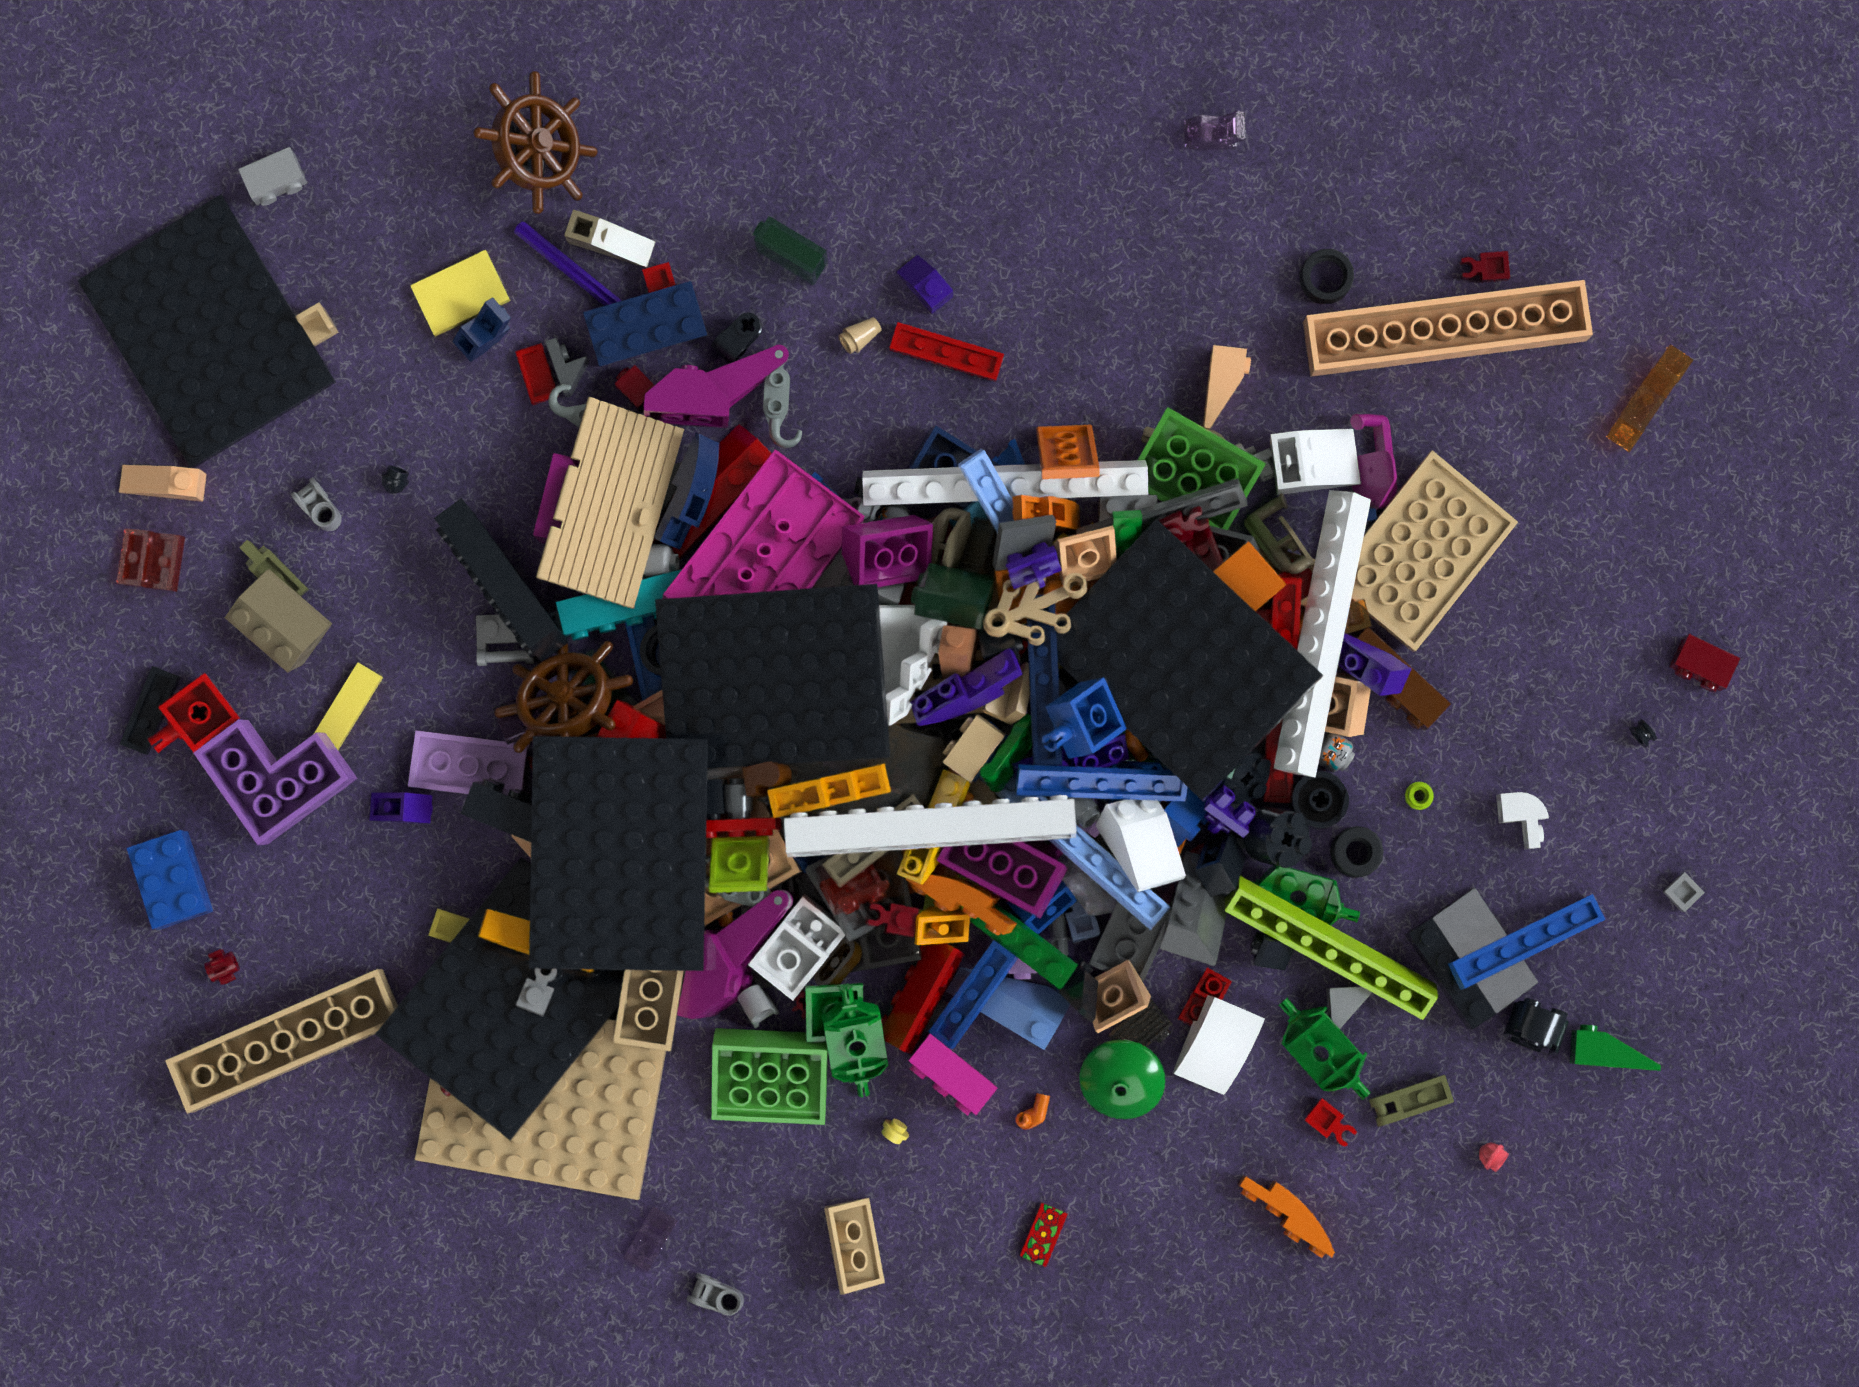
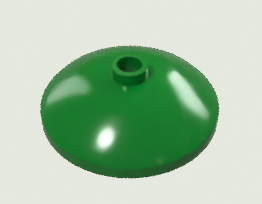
M1112 1040L1097 1046L1086 1056L1080 1070V1087L1085 1099L1095 1110L1111 1118L1133 1119L1148 1113L1159 1103L1165 1088V1073L1160 1060L1150 1049L1134 1041ZM1118 1086H1122V1087H1124L1126 1090H1125V1091H1119V1090H1117L1116 1088H1117Z

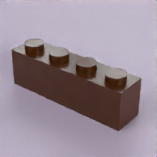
M1369 627L1356 638L1393 655L1411 668L1402 692L1386 695L1385 701L1393 709L1398 711L1400 708L1408 715L1406 720L1415 729L1419 730L1420 727L1423 730L1428 729L1451 705L1446 698Z

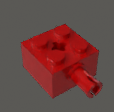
M204 672L158 706L168 719V725L147 738V740L153 745L160 739H163L154 746V749L160 753L161 750L177 738H183L194 753L240 719V717ZM193 706H205L207 708L204 711L206 717L203 719L199 716L194 718L192 716L194 713Z

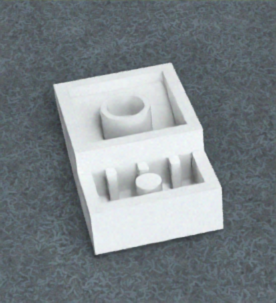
M804 894L748 965L791 1000H794L844 938L845 934L830 913Z
M1208 995L1198 1020L1192 1023L1173 1074L1224 1095L1247 1059L1265 1018Z

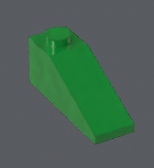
M1580 1024V1030L1572 1029L1570 1064L1661 1071L1660 1064L1610 1034L1597 1031V1026Z

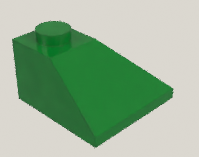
M843 984L805 986L806 1042L826 1041L821 1016L842 1002L840 986ZM851 984L854 999L863 1001V984Z

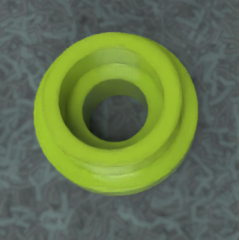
M1424 782L1412 783L1405 791L1406 803L1412 809H1426L1433 801V791ZM1416 791H1421L1424 794L1422 801L1415 800L1414 793Z

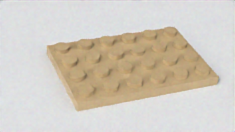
M1432 450L1380 513L1377 520L1364 533L1351 601L1408 649L1415 652L1518 521Z

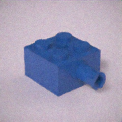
M1104 677L1080 682L1046 706L1055 729L1043 736L1042 743H1046L1051 739L1049 743L1044 745L1050 752L1056 751L1063 745L1069 759L1095 753L1127 729Z

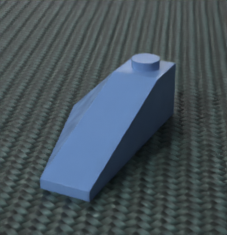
M960 967L946 992L954 996L972 969ZM1005 977L980 1012L1045 1050L1070 1003L1060 993L1048 986Z

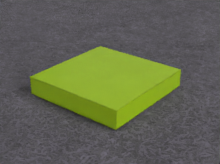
M769 837L712 838L708 886L710 893L767 891Z

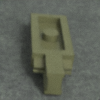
M246 540L239 547L250 558L246 565L257 578L270 569L301 597L309 590L264 545L258 549L251 541Z

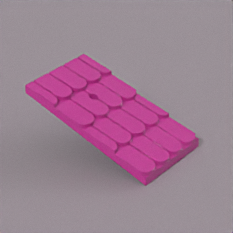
M775 449L664 592L662 599L812 588L842 549V526L860 524L865 516Z

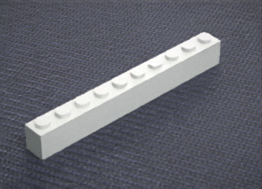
M1145 460L1099 462L1100 477L1042 479L1040 464L994 466L1012 500L1013 496L1017 495L1034 497L1052 496L1058 498L1148 495V466ZM959 467L863 471L864 506L978 501Z
M1329 490L1297 649L1324 676L1283 719L1274 769L1291 774L1316 777L1371 502L1370 499L1354 492Z
M1067 795L1051 796L1050 801H1039L1038 797L1022 798L1021 803H1010L1009 799H997L992 801V805H981L980 801L964 802L962 807H952L951 803L935 804L933 809H923V805L906 806V810L894 811V807L877 808V812L866 813L865 809H852L848 811V814L837 815L836 811H823L819 813V816L808 817L807 813H794L790 815L791 818L784 819L787 857L1076 838L1074 799H1068Z

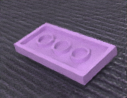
M415 730L408 787L468 794L473 782L483 781V778L488 780L492 778L505 783L504 789L523 790L529 745L523 752L516 753L513 750L514 743Z

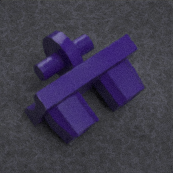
M1045 542L1034 545L1032 548L1033 554L1023 558L1022 554L1017 552L1007 556L1008 564H1006V568L1014 589L1036 582L1039 588L1045 587L1043 578L1062 571L1054 546L1048 547Z
M1223 785L1206 798L1204 809L1208 812L1204 818L1210 821L1208 831L1216 834L1222 830L1227 834L1232 829L1244 838L1249 833L1248 824L1255 816V808L1245 801L1236 809L1233 808L1230 804L1235 800V794Z

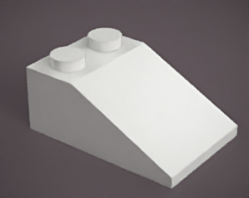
M1125 799L1105 806L1095 826L1137 892L1185 878L1186 874L1168 816L1159 801Z

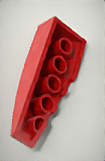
M740 424L719 443L715 483L699 528L691 526L680 550L672 547L674 554L679 555V561L719 523L772 454L755 436ZM653 538L652 544H665Z

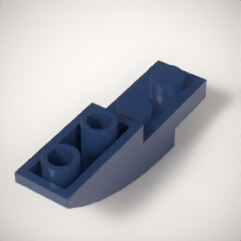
M697 432L695 433L672 481V484L678 487L654 536L658 541L680 550L691 526L699 528L715 483L719 458L718 442Z

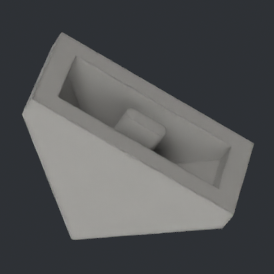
M1362 986L1326 988L1328 1017L1340 1029L1372 992Z

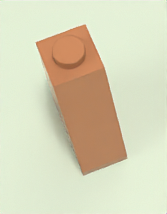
M943 625L938 650L942 679H947L955 673L963 677L973 671L979 643L977 629Z

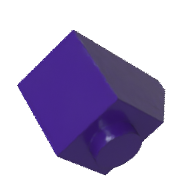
M918 254L896 272L931 314L953 298V289L937 270Z
M405 792L371 793L369 821L431 824L433 795Z

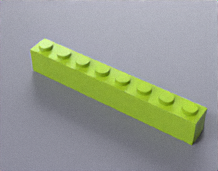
M1242 876L1239 878L1236 889L1227 894L1225 898V912L1424 1020L1438 999L1436 983Z

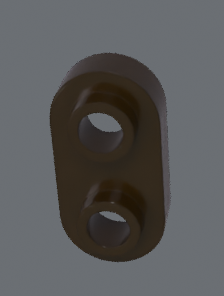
M847 938L841 940L815 973L816 984H841L861 959L862 948L860 944L854 940L849 942Z

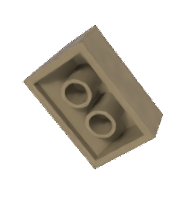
M270 569L266 570L238 597L225 616L226 620L286 672H290L306 662L332 625L329 620Z

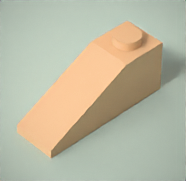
M1213 345L1203 427L1210 430L1241 383L1244 374H1249L1251 358L1246 357L1247 349Z
M122 465L119 493L203 502L206 473L200 469L175 466Z

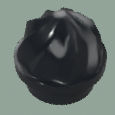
M388 465L386 471H383L381 475L382 486L390 494L402 492L409 484L407 479L409 472L402 468Z

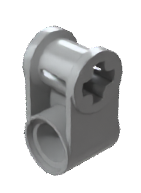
M312 477L309 479V484L299 492H293L290 495L322 530L334 531L341 524V514L330 501L324 489ZM326 511H332L331 520L327 523H321V515Z
M753 985L745 989L737 997L755 1028L759 1027V1023L772 1014H779L768 993L764 992L759 985Z
M696 1274L697 1282L692 1294L688 1295L687 1301L728 1316L734 1315L741 1310L744 1305V1296L740 1290L721 1283V1281L708 1275ZM725 1294H733L737 1298L735 1309L725 1307L723 1304Z

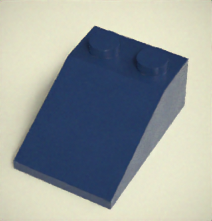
M935 425L929 429L906 469L959 467L958 464L977 452V450ZM990 459L993 466H1001ZM973 501L950 503L964 510Z

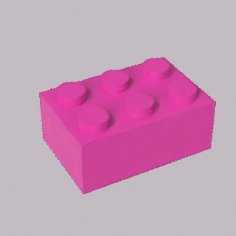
M932 1034L927 1036L909 1059V1062L913 1064L910 1067L911 1071L921 1079H924L927 1075L935 1082L932 1087L945 1098L948 1094L953 1096L957 1100L955 1106L966 1115H969L970 1112L977 1115L997 1090V1086Z

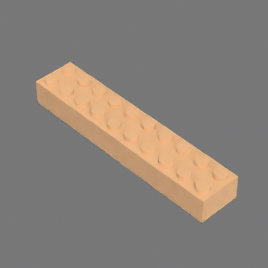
M1585 280L1307 315L1303 321L1311 377L1585 342L1593 335Z

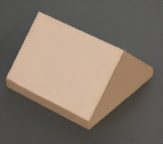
M1113 526L1058 539L1052 544L1057 551V557L1062 571H1059L1062 585L1065 577L1071 573L1083 575L1086 581L1101 578L1117 561Z
M1129 960L1095 977L1098 981L1096 1017L1093 1025L1097 1033L1148 1007L1151 995Z

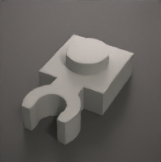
M535 969V981L526 979L516 1006L544 1016L554 992V988L547 985L556 978L557 969H552L551 973L547 976L541 974V969Z

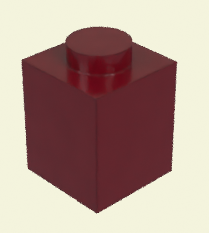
M634 365L631 369L626 367L617 375L616 379L618 381L615 383V386L641 412L644 409L645 393L655 385Z

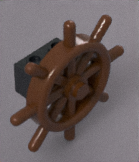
M532 71L529 74V94L522 95L513 100L509 99L497 83H492L489 86V91L501 105V108L495 116L492 129L477 127L473 131V135L476 138L492 142L493 152L500 166V172L491 181L492 186L500 188L510 179L518 186L531 190L532 210L536 214L542 213L544 209L543 191L561 184L575 201L581 200L583 194L570 176L577 167L579 155L595 157L598 151L594 146L580 144L576 126L570 117L580 106V100L573 97L562 107L553 99L541 95L540 74L537 71ZM529 108L530 119H525L519 110ZM541 113L550 119L544 127L541 121ZM556 130L559 133L561 141L553 140L552 134ZM550 150L562 152L560 163L553 156ZM544 162L553 173L549 177H543Z
M610 641L603 642L591 657L582 653L568 652L567 643L557 651V655L543 660L532 670L521 664L513 666V673L523 679L517 692L516 703L496 708L494 715L497 718H504L518 714L519 719L527 730L513 745V750L516 753L523 752L532 742L533 736L584 737L599 733L602 727L607 730L615 728V721L607 716V708L611 700L612 690L630 686L633 683V678L630 675H623L609 679L600 665L613 649V644ZM577 670L578 672L569 681V671ZM590 674L594 676L595 683L581 686ZM557 675L556 681H554L553 683L548 681ZM539 690L547 693L545 696L535 698ZM543 708V712L535 720L532 710Z

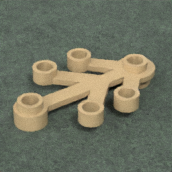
M1071 573L1065 577L1062 587L1036 599L1035 597L1039 590L1037 583L1028 584L1019 607L1010 611L1012 600L1020 595L1021 589L1019 587L1014 592H1008L1007 589L1012 584L1010 580H1007L1003 584V594L997 609L989 611L984 617V629L993 637H1002L1007 633L1028 638L1030 644L1035 646L1044 642V630L1040 626L1028 627L1016 623V621L1027 618L1054 626L1055 631L1058 633L1068 632L1071 628V622L1066 614L1056 615L1042 609L1068 597L1074 599L1082 597L1087 591L1085 577L1079 573ZM1077 585L1081 588L1078 591H1072L1071 587ZM1062 620L1067 622L1063 627L1057 625ZM997 621L1003 623L1000 627H994L993 624ZM1036 632L1041 634L1037 639L1031 637Z

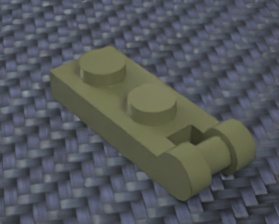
M1440 1075L1369 1099L1371 1108L1374 1107L1377 1115L1375 1120L1378 1127L1454 1102L1445 1075ZM1393 1101L1396 1112L1388 1114L1385 1104Z

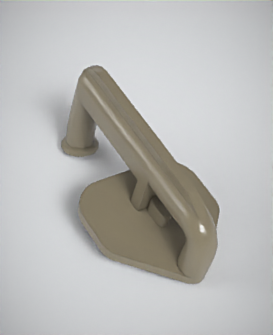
M1281 493L1278 497L1249 514L1244 524L1277 570L1289 574H1298L1315 562L1283 516H1280L1278 519L1287 536L1277 542L1262 522L1276 511L1288 508L1286 498ZM1288 549L1292 552L1298 550L1302 557L1292 563L1285 551Z
M950 507L944 509L932 522L931 578L917 580L914 590L916 595L922 599L959 609L961 605L959 593L948 594L933 589L943 550H945L943 566L948 568L958 567L966 558L972 537L970 512ZM950 519L957 521L948 537L947 543H945L944 539Z

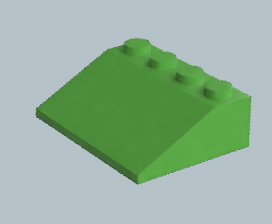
M1167 407L1138 460H1145L1148 466V494L1157 495V499L1162 502L1237 478L1247 498L1266 465L1262 460ZM1240 508L1208 518L1209 525L1228 530Z
M715 1028L712 1045L711 1120L825 1125L828 1049L826 1041L806 1042V1032Z

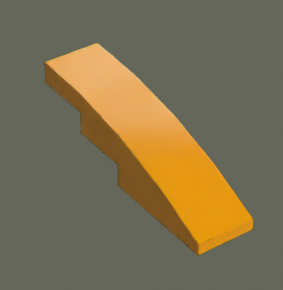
M884 763L769 789L767 792L773 818L889 793L891 789Z
M487 909L478 937L529 955L530 921ZM582 969V970L587 971V972H593L594 969Z

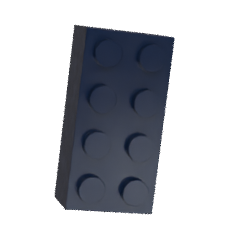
M692 281L583 312L599 366L707 335Z

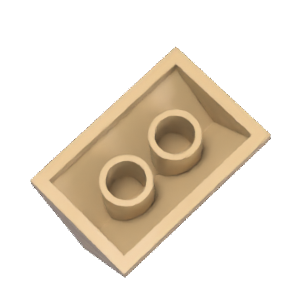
M869 1198L825 1206L840 1295L885 1283Z

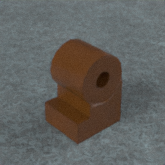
M764 762L742 768L746 796L762 798L768 796L767 790H769V787L786 786L792 779V772L789 766L778 764L777 762Z

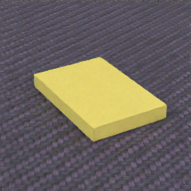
M486 250L410 285L435 337L476 318L484 303L492 297L499 305L510 301Z

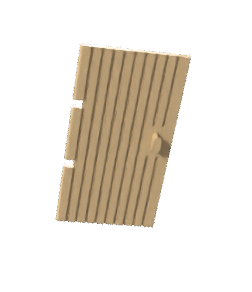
M588 397L571 455L572 459L580 462L578 468L568 465L553 516L554 520L560 521L562 524L560 528L550 527L536 578L630 609L634 608L684 429Z

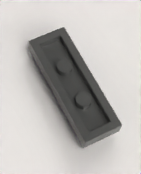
M829 855L807 866L805 871L848 941L851 942L872 931L875 926L866 924V920L872 919L849 882L839 888L822 866L826 860L832 857V855Z

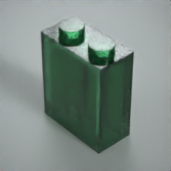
M768 216L765 222L760 221L753 233L758 253L813 286L828 264L827 250Z
M929 563L926 572L920 573L918 584L913 588L911 603L915 604L914 615L981 629L984 617L992 603L996 577Z

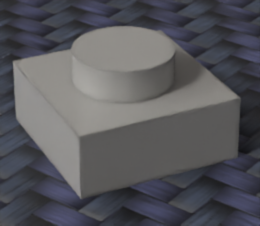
M1682 872L1663 891L1681 912H1685L1705 893L1685 872Z

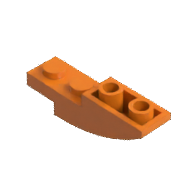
M1013 496L1012 513L1014 521L1053 515L1056 520V533L1065 532V534L1077 535L1076 529L1081 528L1080 506L1076 502L1052 496Z
M938 873L929 875L923 885L905 878L912 884L911 888L915 892L923 896L927 894L935 900L933 904L939 909L948 912L960 910L961 906H963L962 911L974 919L979 917L986 922L985 927L996 935L1011 933L1017 924L995 908L1000 897L973 882Z
M1242 1176L1237 1184L1243 1188L1242 1195L1254 1202L1260 1198L1268 1203L1265 1209L1279 1218L1282 1213L1286 1215L1280 1224L1286 1228L1283 1233L1297 1243L1302 1238L1310 1243L1308 1250L1321 1258L1325 1254L1333 1257L1334 1249L1321 1224L1295 1195L1274 1180L1267 1190L1248 1177Z

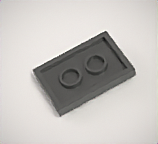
M1117 901L1089 961V965L1106 972L1129 960L1142 982H1144L1161 945L1168 912L1150 930Z

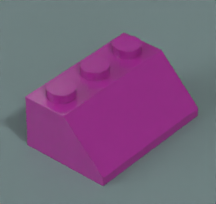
M916 515L842 526L841 554L854 585L877 584L878 587L931 578L933 524Z

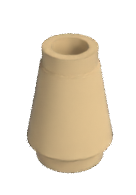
M871 317L844 328L843 333L839 335V340L849 354L853 352L858 353L882 329L878 321Z

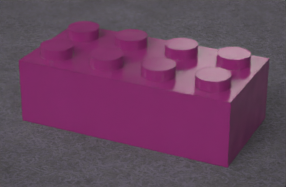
M1024 842L944 847L936 860L941 865L1041 919L1068 870L1064 864Z

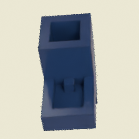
M492 297L484 303L476 318L460 327L452 342L472 362L486 353L506 335L510 329L507 324L511 317L507 314L505 308L499 305Z

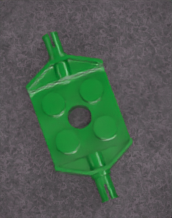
M1272 866L1260 879H1256V882L1251 881L1330 926L1341 918L1354 921L1355 923L1358 922L1360 911L1344 907V903H1341L1336 880L1290 867ZM1299 890L1306 894V898L1301 902H1295L1290 897L1291 893Z
M843 984L840 986L842 1002L821 1016L832 1077L842 1082H855L858 1096L864 1097L863 1088L865 1097L870 1094L868 1088L869 1079L881 1075L888 1067L880 1011L876 1004L854 999L851 984H846L847 994ZM860 1041L864 1043L863 1047L859 1050L849 1049L853 1042Z
M1285 998L1278 1005L1289 1017L1287 1020L1289 1024L1283 1036L1282 1045L1323 1091L1352 1088L1361 1100L1366 1098L1371 1091L1360 1081L1359 1075L1367 1053L1364 1052L1362 1055L1325 1013L1327 1010L1326 1006L1300 1011L1297 1010L1288 998ZM1315 1047H1325L1329 1053L1328 1058L1319 1057L1315 1052Z

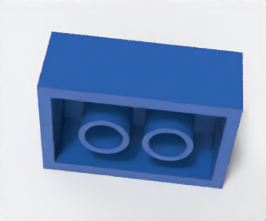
M179 830L127 848L152 929L161 930L214 912L188 831Z

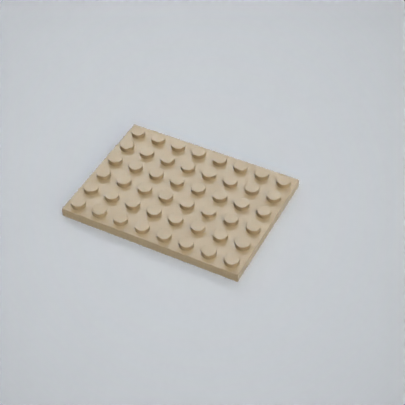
M609 1019L512 1141H509L455 1097L444 1095L440 1086L430 1079L415 1160L639 1200L666 1051L613 1043L617 1020Z

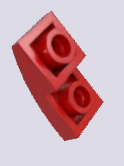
M1207 967L1177 1019L1192 1026L1193 1021L1198 1020L1207 996L1222 1000L1232 981Z

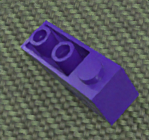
M1344 633L1338 666L1380 696L1401 693L1411 668L1393 655Z

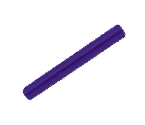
M521 221L516 226L514 233L601 304L606 306L622 301L524 221Z

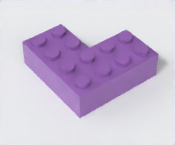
M237 720L194 752L196 758L257 845H268L358 779L326 733L316 732L277 761L249 720Z

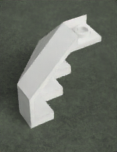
M879 605L889 726L909 713L912 707L909 700L915 689L921 690L932 670L928 666L935 653L939 654L938 650L943 625H947V619L914 605Z

